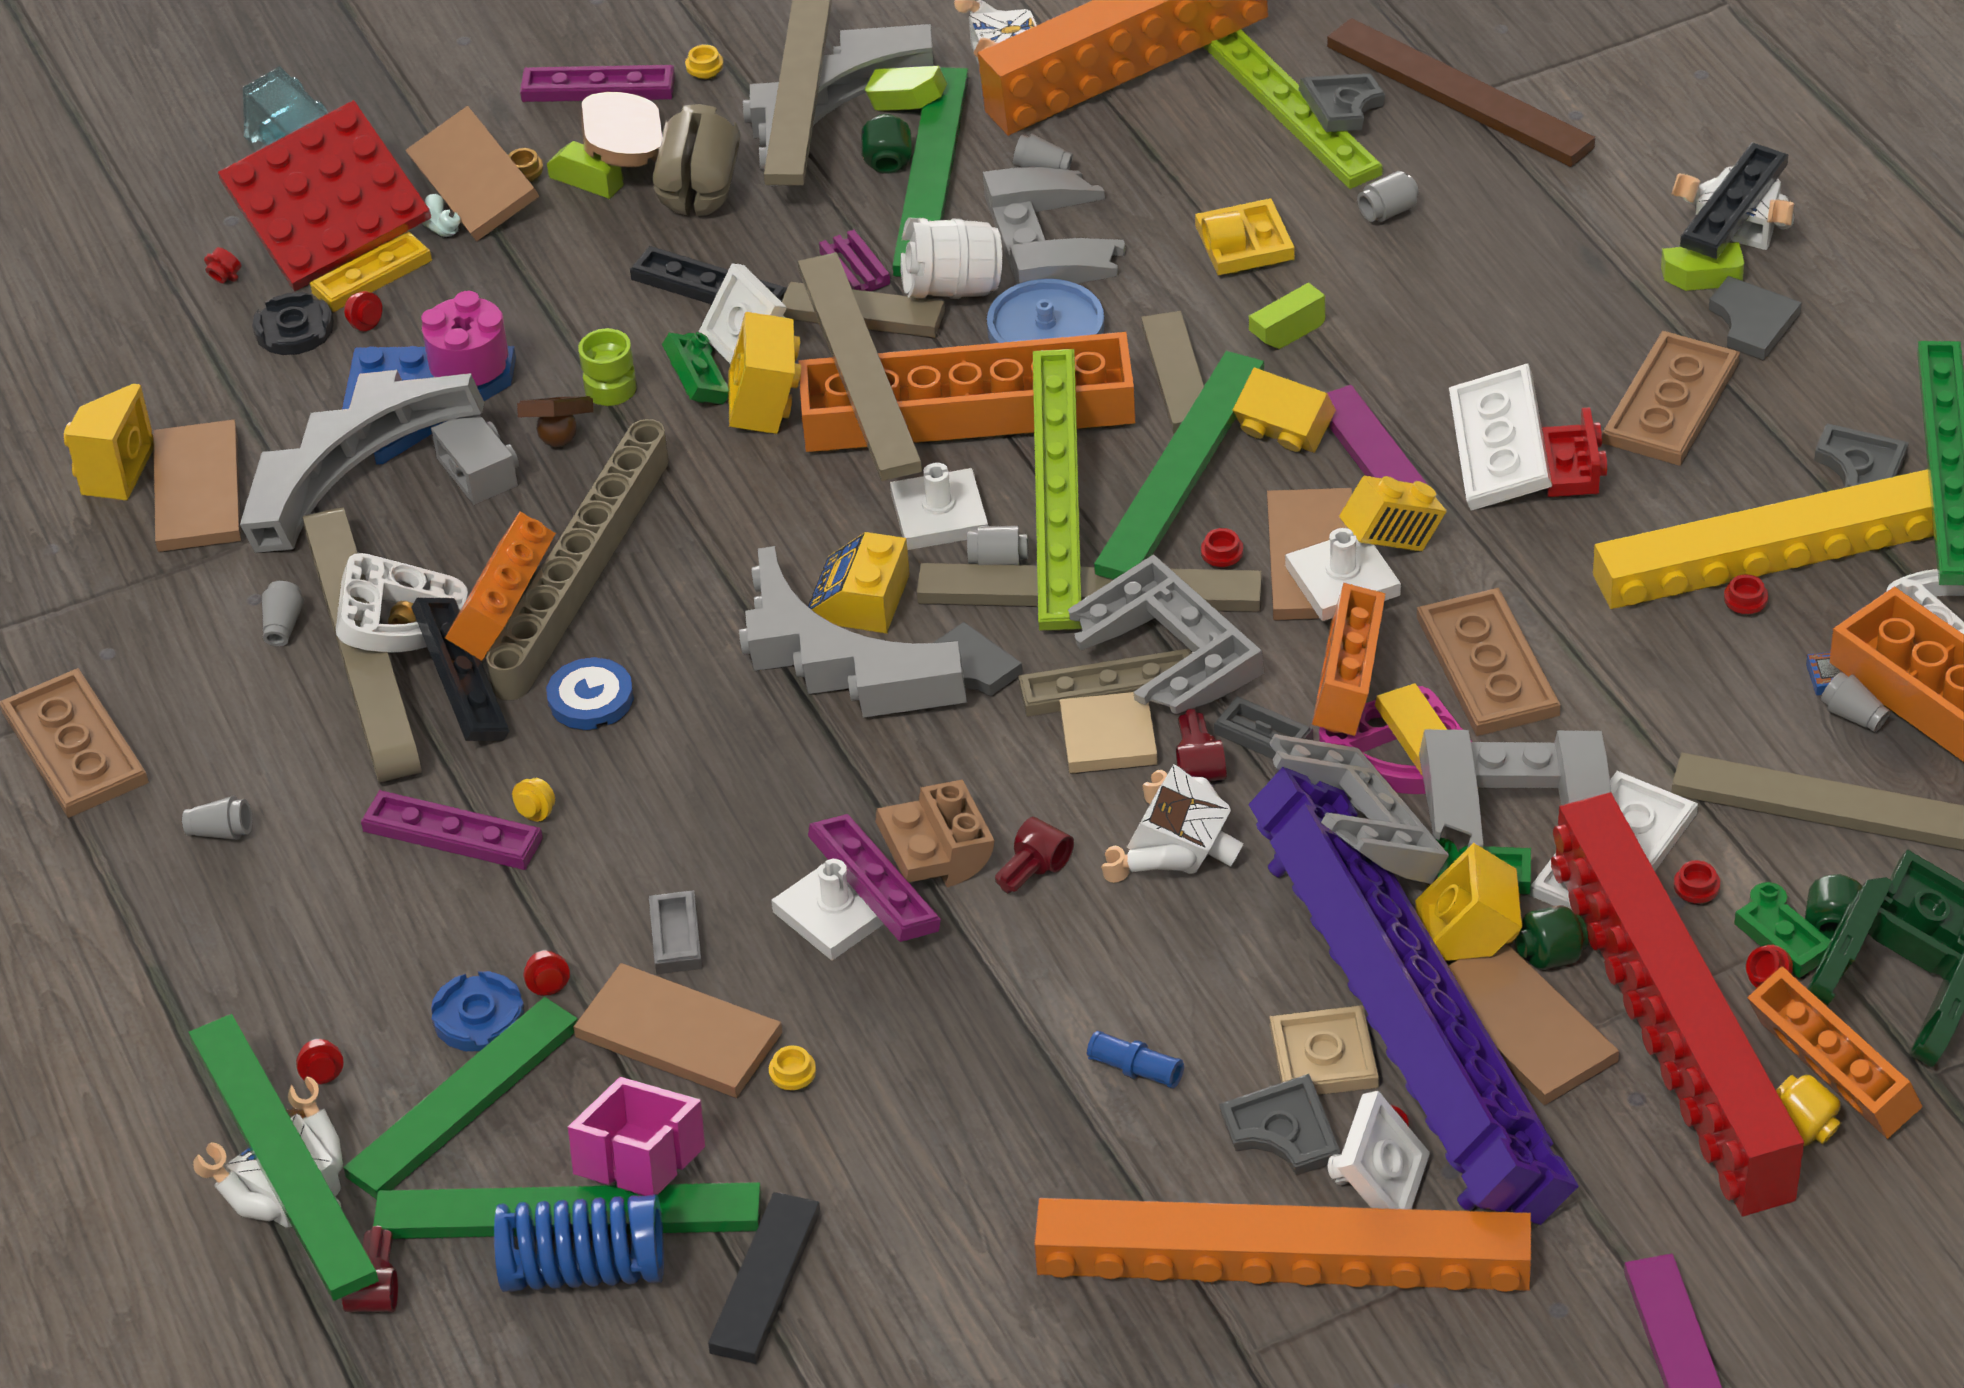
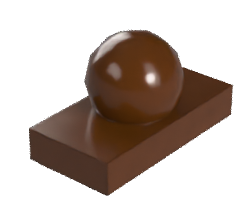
M590 396L550 397L522 400L520 403H517L518 417H539L536 425L538 437L546 445L557 448L567 445L575 437L577 424L573 416L574 414L594 412L593 398H590Z

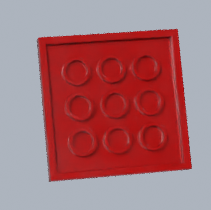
M354 100L218 172L220 181L294 292L432 218L430 209Z

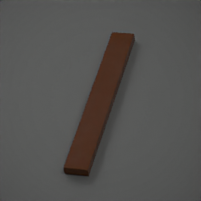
M1350 18L1327 36V47L1569 167L1575 165L1595 148L1594 136L1353 18Z

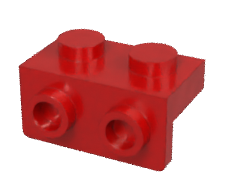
M1586 407L1581 408V425L1542 427L1552 487L1547 488L1548 497L1599 494L1600 476H1607L1606 452L1598 451V447L1602 446L1600 422H1593L1591 409Z

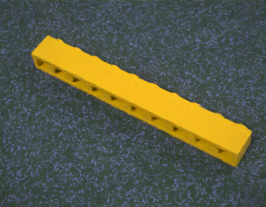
M1928 469L1597 543L1594 545L1593 576L1610 609L1730 583L1734 577L1743 574L1758 577L1933 537L1934 528Z

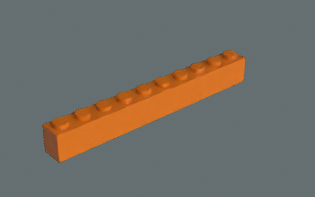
M1039 1198L1035 1236L1037 1275H1052L1054 1277L1091 1276L1105 1279H1115L1118 1277L1149 1278L1156 1281L1184 1279L1202 1282L1247 1281L1254 1284L1278 1282L1298 1283L1300 1285L1340 1284L1352 1287L1365 1285L1396 1286L1404 1289L1434 1287L1450 1290L1465 1288L1496 1289L1502 1292L1513 1290L1529 1291L1531 1213Z

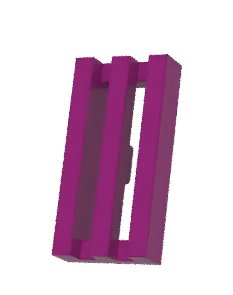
M854 229L847 232L848 238L843 239L841 235L833 237V244L829 245L826 240L819 242L821 255L835 252L837 254L842 253L850 263L852 270L865 282L861 285L839 257L851 289L871 292L890 284L889 272Z

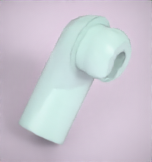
M438 194L428 195L425 198V203L430 209L432 218L423 222L424 227L442 237L453 236L458 232V226L461 222L459 215L455 212L453 217H450V210L443 211L444 199Z

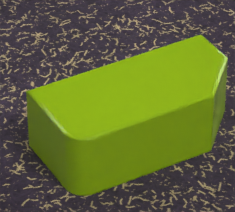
M939 66L875 69L865 87V91L876 111L920 109L941 97L947 83Z
M575 141L560 149L547 163L549 178L611 199L623 186L621 166L606 164L601 161V155L596 153L593 157L589 156L584 150V144Z
M1739 242L1729 243L1717 259L1683 247L1662 248L1661 270L1664 281L1685 291L1719 288L1728 276L1743 281L1744 258Z
M1308 282L1249 315V331L1264 343L1281 349L1319 328L1324 323L1325 295Z

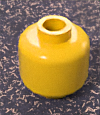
M1792 1074L1776 1090L1800 1133L1804 1146L1811 1144L1815 1139L1823 1145L1842 1124L1835 1118L1841 1107L1840 1100L1813 1076L1803 1075L1797 1079Z

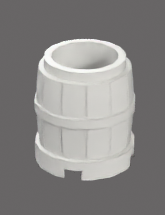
M925 218L907 219L902 240H910V242L907 244L906 253H901V278L904 293H909L908 298H925L927 295L960 299L961 297L985 296L990 291L997 290L1002 271V243L998 228L991 227L989 223L963 221L962 219L955 218L941 221H928Z

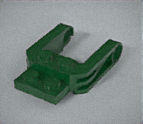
M1907 849L1899 859L1890 879L1884 877L1867 880L1862 889L1857 892L1854 900H1851L1807 989L1828 1006L1836 995L1833 993L1836 985L1854 962L1867 934L1876 942L1929 973L1940 975L1943 978V982L1910 1051V1056L1929 1067H1933L1949 1044L1964 1012V882Z

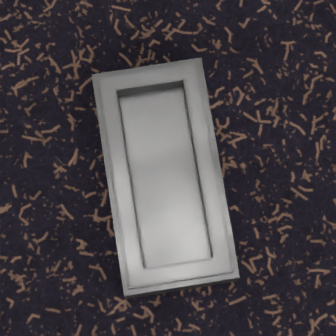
M694 890L649 896L656 974L702 969Z

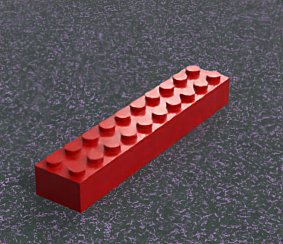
M1611 792L1559 806L1558 826L1553 828L1556 856L1551 858V867L1554 877L1558 883L1564 882L1569 892V902L1574 914L1582 916L1587 926L1588 940L1591 947L1595 951L1600 950L1604 957L1605 970L1611 984H1618L1623 993L1625 1010L1630 1019H1637L1642 1029V1039L1647 1052L1650 1055L1655 1054L1660 1062L1661 1075L1666 1088L1676 1092L1680 1100V1111L1683 1120L1688 1127L1694 1126L1699 1136V1145L1707 1163L1713 1162L1717 1169L1719 1184L1724 1197L1728 1201L1733 1199L1742 1217L1795 1202L1804 1141Z

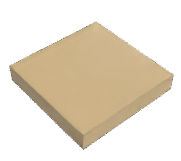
M1133 692L1060 699L1069 773L1157 765V750L1149 702L1146 705L1138 703L1134 700Z
M1363 1005L1270 1016V1030L1281 1083L1310 1074L1317 1095L1378 1088V1073Z

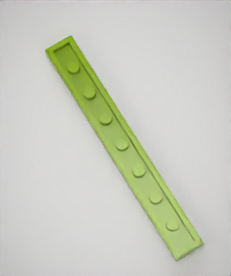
M1238 30L1219 40L1211 41L1210 44L1203 46L1349 189L1383 175V165L1349 132H1326L1298 90L1299 84L1242 30Z
M1074 349L1033 351L1039 631L1082 629L1080 621L1070 620L1068 611L1069 608L1082 601Z

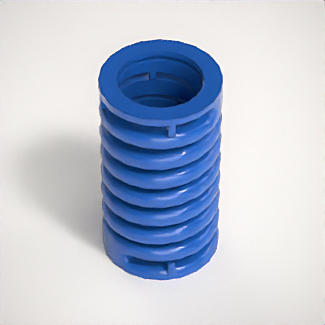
M633 1195L627 1200L632 1235L631 1253H629L626 1232L625 1201L620 1196L613 1197L610 1201L611 1251L608 1239V1216L605 1199L601 1197L595 1198L591 1203L592 1251L588 1203L584 1199H576L574 1201L572 1209L574 1254L571 1244L570 1206L566 1200H558L554 1205L555 1254L553 1249L552 1211L549 1202L540 1201L535 1207L536 1235L533 1214L528 1203L520 1202L517 1204L515 1213H511L506 1204H498L494 1221V1248L496 1271L501 1291H521L527 1285L534 1290H541L546 1284L553 1289H559L565 1282L572 1288L579 1287L583 1282L590 1287H594L600 1284L602 1280L609 1286L616 1285L621 1279L627 1284H634L639 1281L641 1275L649 1283H661L664 1272V1238L658 1195ZM514 1228L517 1230L519 1250L515 1249ZM536 1237H537V1257H536V1255H535V1250H536Z

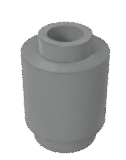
M1396 171L1366 185L1363 191L1358 194L1357 202L1362 215L1368 221L1373 222L1377 220L1382 222L1413 208L1417 203L1419 190L1415 180L1410 175H1406L1402 171Z
M1019 525L978 526V531L967 532L968 564L1020 565V559H1028V534H1020Z

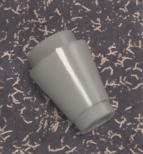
M1031 134L1030 137L1021 135L1014 152L1013 165L1020 166L1021 168L1046 167L1070 170L1073 153L1067 152L1034 134Z
M272 582L268 585V589L262 593L263 640L272 646H284L288 643L304 605L301 589L291 582Z
M1843 672L1838 673L1827 685L1821 696V701L1828 705L1827 711L1860 726L1869 728L1873 732H1877L1885 724L1891 712L1853 674L1847 676Z
M230 796L192 809H185L182 815L183 829L187 836L195 835L239 840L241 835L251 832V808L246 799L238 800L236 796Z

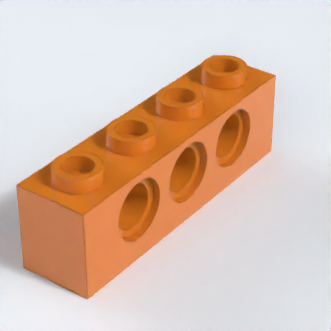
M519 511L495 548L445 638L482 661L504 629L556 533L545 527L540 521L532 519Z
M1343 582L1330 625L1312 725L1325 728L1334 733L1341 732L1353 736L1356 735L1369 693L1386 593Z
M1783 966L1747 997L1761 1024L1887 1139L1923 1107L1911 1082Z

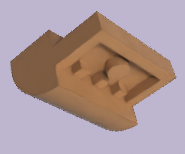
M963 780L921 787L919 801L877 808L875 822L901 874L908 882L941 876L946 887L960 884L978 873L988 862L993 852L995 840Z

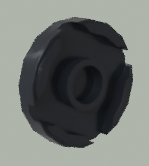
M303 292L286 293L273 297L265 303L266 308L260 313L258 309L253 317L252 327L259 346L268 352L279 355H298L314 350L328 339L333 330L332 312L327 302L321 298V302L315 300L312 294Z

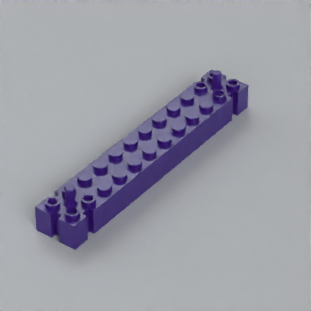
M1282 767L1248 804L1258 821L1256 823L1258 830L1270 840L1276 852L1274 859L1268 864L1269 871L1278 878L1282 877L1286 872L1294 883L1292 885L1294 893L1306 904L1312 915L1310 917L1312 925L1323 934L1330 946L1329 954L1331 958L1342 967L1349 979L1347 983L1348 988L1361 1000L1368 1013L1366 1016L1368 1023L1381 1035L1387 1046V1056L1399 1067L1407 1081L1405 1084L1407 1091L1419 1102L1425 1112L1427 1126L1440 1138L1447 1151L1445 1153L1447 1161L1455 1170L1463 1174L1461 1177L1467 1188L1457 1197L1458 1204L1466 1211H1472L1478 1206L1484 1210L1489 1208L1498 1212L1531 1213V1222L1541 1225L1579 1185L1563 1158L1555 1156L1550 1149L1554 1144L1394 874L1380 867L1321 823L1326 813L1358 816L1344 790L1321 781L1314 785L1308 776Z

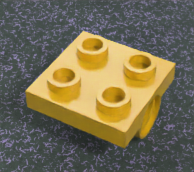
M1271 198L1195 214V226L1217 275L1294 260V245Z

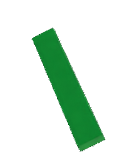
M543 997L343 1167L346 1178L376 1200L379 1190H392L571 1037L575 1033L574 1026L578 1018L548 998Z

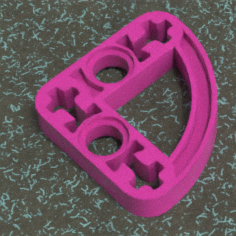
M1418 686L1447 730H1463L1433 691L1429 688ZM1376 700L1365 703L1355 736L1341 732L1334 733L1319 727V742L1359 748L1362 753L1394 741L1397 738L1388 725L1373 727L1367 724V721L1370 719L1382 718L1375 707ZM1363 753L1396 793L1426 794L1423 777L1416 766L1390 763Z

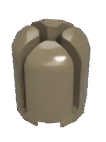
M702 104L686 105L682 107L680 113L672 116L669 121L668 119L666 120L653 172V183L659 201L676 214L689 216L695 190L697 193L694 208L697 217L710 215L719 209L728 198L739 151L741 133L736 122L733 126L726 118L716 114V107Z

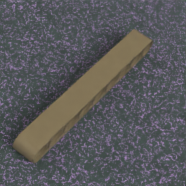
M643 419L629 427L512 613L504 629L490 648L486 658L492 689L497 698L509 701L516 700L525 696L530 690L666 469L669 457L665 429L659 421Z
M344 506L302 516L308 543L378 783H383L422 773L417 749L388 652L355 648L342 642L336 635L342 576L349 557L358 553ZM361 574L360 580H366L365 575ZM352 597L359 602L369 604V602L362 598ZM354 619L355 625L360 627L361 621Z

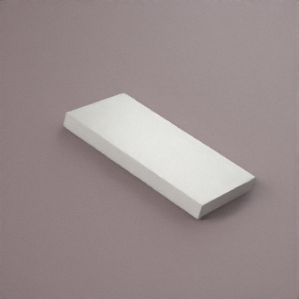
M1529 364L1449 387L1466 500L1471 511L1552 487L1533 375Z
M1617 771L1610 780L1611 793L1654 871H1656L1697 815L1698 803ZM1550 859L1530 886V896L1553 906L1564 905L1571 909L1569 892L1564 882L1558 883L1556 881Z

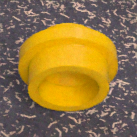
M699 45L692 48L685 61L687 72L700 79L712 78L723 69L724 65L722 56L711 45Z
M540 778L524 779L513 788V802L517 811L522 816L531 821L538 822L550 815L555 804V795L547 782Z
M786 1046L779 1049L769 1064L771 1081L774 1085L784 1090L804 1088L813 1081L816 1075V1065L813 1057L804 1048L799 1046Z

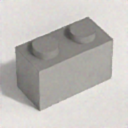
M480 415L452 419L431 428L437 459L473 505L518 486L515 468L519 467L517 455L511 445L505 446L501 442L498 431L491 421L486 423Z

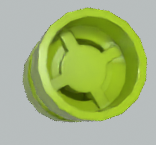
M610 328L598 329L588 333L581 339L578 345L581 369L584 372L585 395L593 398V403L603 406H614L628 401L637 390L629 337L619 330Z

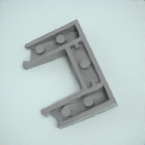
M1026 167L983 172L984 196L994 224L1000 233L1001 243L1016 284L1036 279H1060L1079 284L1118 275V265L1110 261L1112 255L1124 256V240L1092 238L1045 240L1035 212L1105 199V194L1101 186H1091L1082 179L1080 171Z
M1154 554L1068 609L1070 620L1080 621L1082 632L1074 633L1077 647L1080 650L1120 636L1156 618L1193 652L1133 692L1134 700L1144 705L1149 701L1170 707L1171 713L1178 714L1187 709H1192L1221 698L1264 674L1262 650Z
M1424 729L1419 758L1433 837L1437 840H1440L1446 826L1470 836L1467 849L1473 843L1483 848L1478 788H1558L1561 805L1611 792L1602 731L1557 730L1554 743L1471 742L1469 730Z
M1274 734L1270 741V746L1276 752L1273 763L1278 770L1286 767L1308 776L1314 785L1321 781L1344 790L1352 805L1357 810L1363 812L1368 818L1326 813L1321 822L1323 825L1383 869L1406 879L1429 884L1433 883L1449 854L1359 748Z

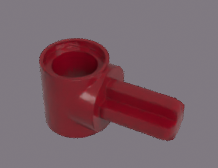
M1187 709L1186 714L1180 715L1178 718L1182 740L1176 746L1177 766L1191 777H1203L1209 782L1226 779V760L1222 741L1216 740L1212 735L1208 734L1202 713L1195 712V709Z
M1037 817L1028 818L1016 834L1014 840L1015 855L996 874L995 882L1001 887L1003 892L1009 894L1017 891L1034 873L1044 874L1047 870L1054 873L1060 871L1072 855L1074 838Z
M373 1226L372 1230L366 1231L362 1246L376 1270L379 1281L342 1297V1306L345 1312H395L398 1302V1275L396 1268L389 1263L393 1235L391 1231L384 1230L382 1226Z

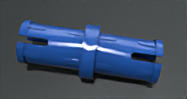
M1096 1031L1088 1043L1087 1056H1089V1060L1121 1069L1127 1077L1135 1079L1141 1076L1164 1084L1169 1088H1175L1182 1078L1184 1071L1182 1059L1150 1050L1148 1045L1142 1041L1135 1040L1130 1043L1107 1035L1102 1031Z

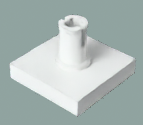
M732 263L699 332L706 335L709 343L731 364L745 312L785 318L783 314L787 307L744 265Z
M932 463L924 468V476L890 482L891 496L902 537L907 539V550L967 540L968 531H978V526H988L972 468L948 472L946 465Z
M1339 528L1332 531L1328 541L1285 554V567L1321 621L1333 618L1343 582L1386 593L1385 600L1398 597L1401 594L1400 581L1375 545L1360 543L1348 528Z
M839 859L825 861L823 865L821 864L817 869L771 900L773 913L832 961L884 925L847 882L846 865Z
M1379 1091L1362 1094L1342 1154H1335L1330 1157L1328 1172L1332 1179H1336L1335 1183L1341 1186L1350 1182L1371 1208L1412 1209L1430 1152Z

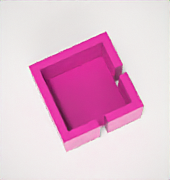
M619 1077L568 1126L574 1175L608 1185L617 1181L618 1188L643 1196L658 1195L677 1176V1169L683 1170L705 1148L700 1099Z

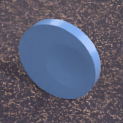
M1060 279L1030 280L1010 287L993 301L987 313L988 338L992 344L1104 334V312L1098 298L1087 288L1079 284Z

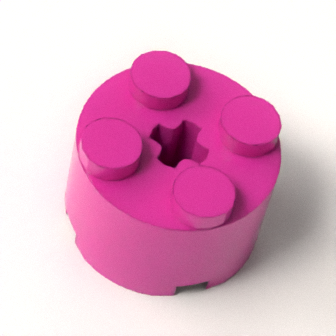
M463 291L458 293L455 298L444 301L422 314V333L429 370L434 377L471 374L476 386L492 381L504 371L506 367L505 360L508 356V345L503 316L495 304L479 298V295L474 291Z

